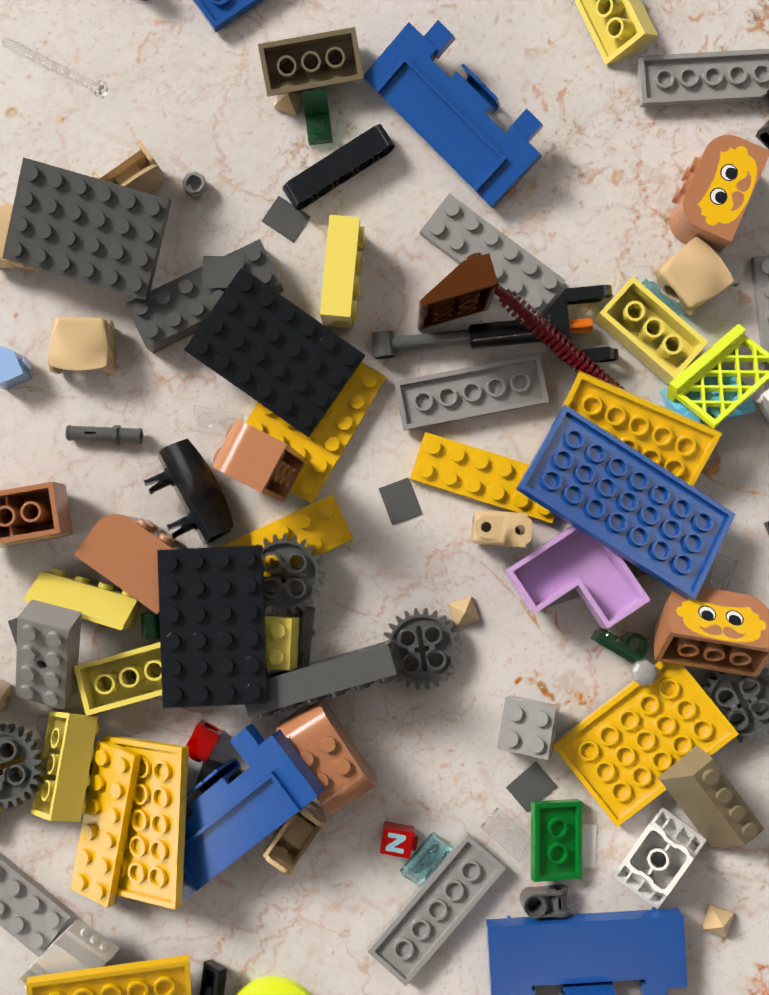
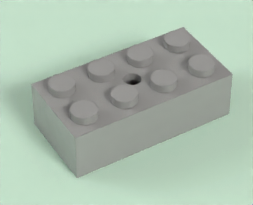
M31 600L17 617L15 697L63 710L66 708L77 690V679L73 666L78 665L82 612Z

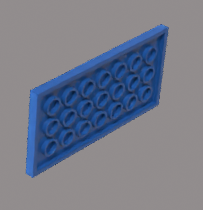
M566 405L561 408L516 487V490L690 601L696 599L736 515Z

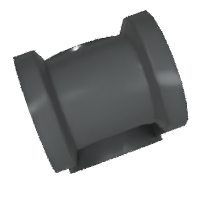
M552 884L548 886L526 887L520 893V903L525 913L531 918H563L570 915V909L567 907L569 887L566 885ZM538 898L535 906H527L529 900Z

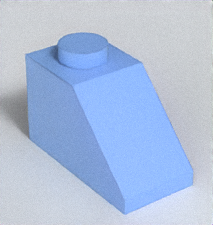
M0 346V388L6 390L31 379L32 376L29 370L32 368L28 359L15 351Z

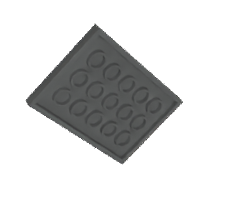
M23 157L2 258L148 300L172 200Z

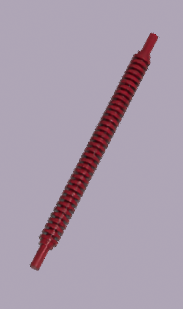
M498 283L495 295L499 297L498 301L502 303L501 307L505 308L508 305L506 311L509 313L513 310L511 313L512 317L518 314L516 317L518 322L523 318L520 324L523 326L527 324V330L532 328L531 333L533 335L537 332L535 337L537 339L541 338L540 341L542 343L546 342V347L549 348L551 346L550 350L552 352L556 351L555 354L560 356L562 361L565 360L567 365L570 364L569 367L571 369L575 368L574 371L576 373L580 370L614 386H620L613 377L610 378L608 373L605 374L604 369H600L599 365H595V361H590L591 358L586 356V353L581 352L579 347L576 348L574 343L570 345L571 340H565L566 336L564 334L561 335L562 332L560 330L556 331L557 328L555 326L550 328L551 322L548 321L544 324L547 319L545 317L541 318L542 314L540 313L535 315L537 312L535 308L529 311L532 306L528 304L525 307L527 303L525 299L519 302L522 297L518 295L515 298L517 294L515 290L513 292L510 289L506 290Z

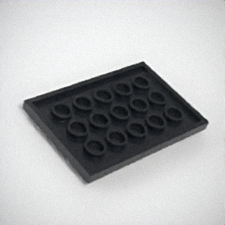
M243 267L240 268L184 349V351L307 437L312 434L366 356Z
M263 545L157 550L163 708L268 704Z

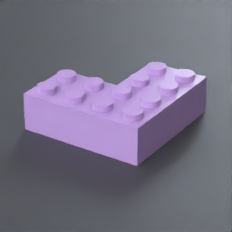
M572 525L503 570L531 613L536 614L575 588L601 628L605 629L610 628L650 601V598L621 556Z

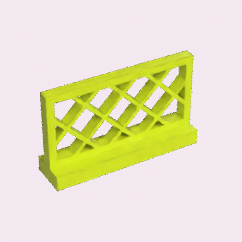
M737 324L669 383L666 397L672 402L678 400L710 427L715 429L769 381V371L758 370V362H767L769 364V352L744 335L746 329ZM744 345L752 351V355H739L738 349ZM723 362H735V370H721V364ZM739 362H753V370H740ZM718 377V385H704V378ZM722 377H736L737 386L723 385ZM741 377H754L755 384L753 386H741ZM689 391L700 392L701 401L690 400L685 395ZM705 392H719V401H705ZM723 392H737L738 399L736 401H724ZM706 407H720V415L714 419L706 412Z

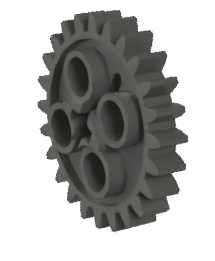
M284 533L282 540H279L278 536L274 534L273 542L264 538V572L280 573L283 568H286L287 573H307L306 577L290 575L287 580H283L281 575L264 576L265 609L271 606L273 615L277 608L281 609L282 616L285 615L287 609H290L291 613L295 615L297 606L304 611V602L311 605L314 603L311 595L320 596L316 587H324V583L319 581L318 578L326 576V573L319 572V569L324 567L325 564L317 563L316 561L321 554L313 555L311 552L315 546L305 547L307 539L298 543L296 534L292 540H288L287 533ZM268 555H275L278 558L279 565L277 567L271 568L267 566L265 559ZM301 556L304 559V566L294 568L290 562L291 557ZM269 580L275 581L278 584V591L274 593L268 592L265 588V582ZM293 581H300L304 585V590L301 593H294L290 589V584Z
M414 608V615L412 616L406 610L404 611L405 619L396 616L398 624H388L393 631L391 633L384 632V636L389 640L396 639L404 666L398 673L397 682L405 678L406 687L415 682L416 690L419 689L421 683H424L426 689L429 690L430 682L432 681L439 687V678L447 682L446 673L455 674L451 667L452 664L460 665L455 656L462 655V651L456 649L457 646L462 644V641L454 640L460 633L459 631L451 632L450 629L454 626V623L445 624L446 615L438 619L437 610L432 615H428L427 608H424L423 614H419L418 609ZM417 626L421 627L424 646H429L425 650L427 670L425 671L422 670L420 652L415 651V648L419 646ZM435 627L438 629L439 636L436 640L430 641L425 637V632L428 628ZM410 631L414 634L415 638L411 644L401 642L400 636L403 632ZM437 652L443 656V660L439 665H432L429 662V657L432 653ZM409 656H414L418 659V665L414 669H408L404 665L405 659Z
M764 667L757 678L714 671L716 675L714 678L706 676L710 684L701 685V687L739 733L737 735L739 743H742L744 736H747L752 743L753 735L756 734L763 740L762 732L766 731L769 733L768 669ZM746 680L755 681L751 689L742 688ZM732 681L736 682L754 717L753 721L749 720L731 685ZM723 690L731 691L730 697L725 700L718 698L719 693ZM766 703L765 710L761 712L754 711L756 704ZM734 713L743 714L740 721H730V717Z
M5 723L0 724V765L21 756L24 757L23 761L0 770V808L4 806L5 809H9L13 805L16 807L23 804V801L30 800L32 798L31 794L39 791L36 785L44 782L39 774L47 771L45 768L40 767L41 763L47 761L46 758H40L39 756L44 751V748H36L40 740L32 741L33 732L30 731L24 734L25 727L16 728L15 723L8 724L7 726ZM10 744L14 747V754L10 751ZM19 768H20V769L22 770V772H23V777H22V778L20 777V775H19V773H18Z

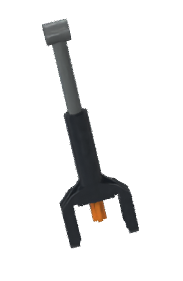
M612 285L566 288L543 315L547 319L544 324L548 321L551 322L550 328L555 326L557 328L556 331L560 330L562 332L561 335L564 334L566 336L565 340H571V334L592 333L594 326L592 318L569 320L568 306L565 305L595 303L613 296ZM512 320L470 324L468 330L394 337L393 331L388 330L372 333L374 359L396 357V351L470 344L471 349L539 343L541 338L537 339L535 337L537 332L534 335L531 333L532 328L527 330V324L524 326L520 324L522 320L519 322ZM609 346L581 349V352L586 353V356L591 358L590 361L593 360L596 363L619 360L618 349H613Z

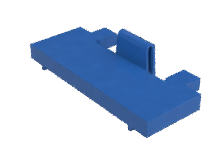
M439 20L436 21L424 36L408 22L363 77L494 208L541 159L542 155L529 142L544 126L526 108L508 128L509 131L505 133L486 114L487 111L493 114L500 107L498 97L464 63L461 66L468 76L466 80L457 71L450 78L434 62L455 41L454 35Z
M252 723L245 727L230 742L249 768L230 783L228 778L241 768L240 762L232 758L215 769L187 793V797H189L203 786L208 788V790L188 805L193 814L186 819L182 901L198 891L325 790L280 729L264 740Z
M652 907V910L570 914L568 917L563 918L546 917L535 919L531 917L511 918V916H507V918L486 919L491 995H535L534 986L561 984L564 990L561 991V995H616L612 981L640 980L641 995H667V988L687 987L684 916L679 908L657 910L655 907Z

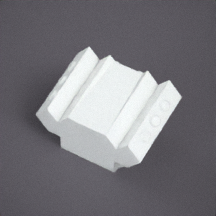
M662 807L627 854L613 877L658 910L702 848L706 839Z
M76 919L41 954L16 983L26 989L27 977L103 967L120 948L80 919Z

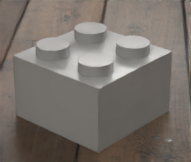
M512 695L505 697L497 749L548 760L553 752L560 705Z

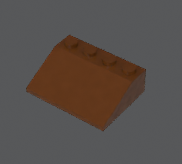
M474 253L466 257L467 260L461 262L420 300L417 320L418 330L489 309L498 286V280L489 253L485 255Z

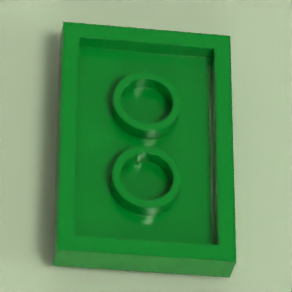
M579 799L531 801V880L534 882L582 879V801Z

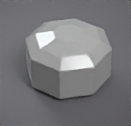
M198 172L187 173L182 180L185 193L192 198L202 197L208 189L205 177Z
M646 659L636 661L631 668L633 680L642 686L653 684L658 677L656 666Z

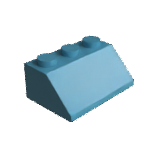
M705 377L704 385H718V377ZM722 377L723 385L737 386L736 377ZM741 380V386H747V385ZM668 388L660 391L666 408L709 426L678 400L672 402L667 398ZM689 391L685 395L690 400L701 401L700 392ZM705 392V401H719V392ZM723 392L724 401H736L738 399L737 392ZM752 397L748 398L724 421L755 411ZM706 407V412L715 419L720 415V407Z

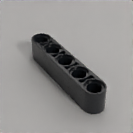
M381 124L375 125L284 184L282 190L294 208L301 210L388 155L395 148V144Z

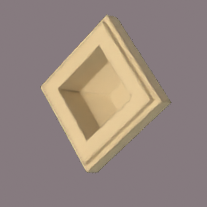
M298 91L278 95L274 108L297 116L305 93Z
M472 596L448 604L456 628L479 620Z
M708 904L701 929L727 938L734 913Z

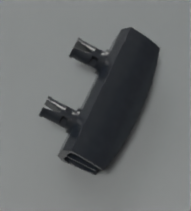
M184 439L160 450L158 458L164 468V472L147 480L145 479L143 482L145 486L155 484L148 489L150 495L171 485L180 498L187 516L166 525L168 530L181 527L172 533V538L176 539V537L194 529L205 545L231 532V528L234 525L224 494L211 469L195 446L188 439Z

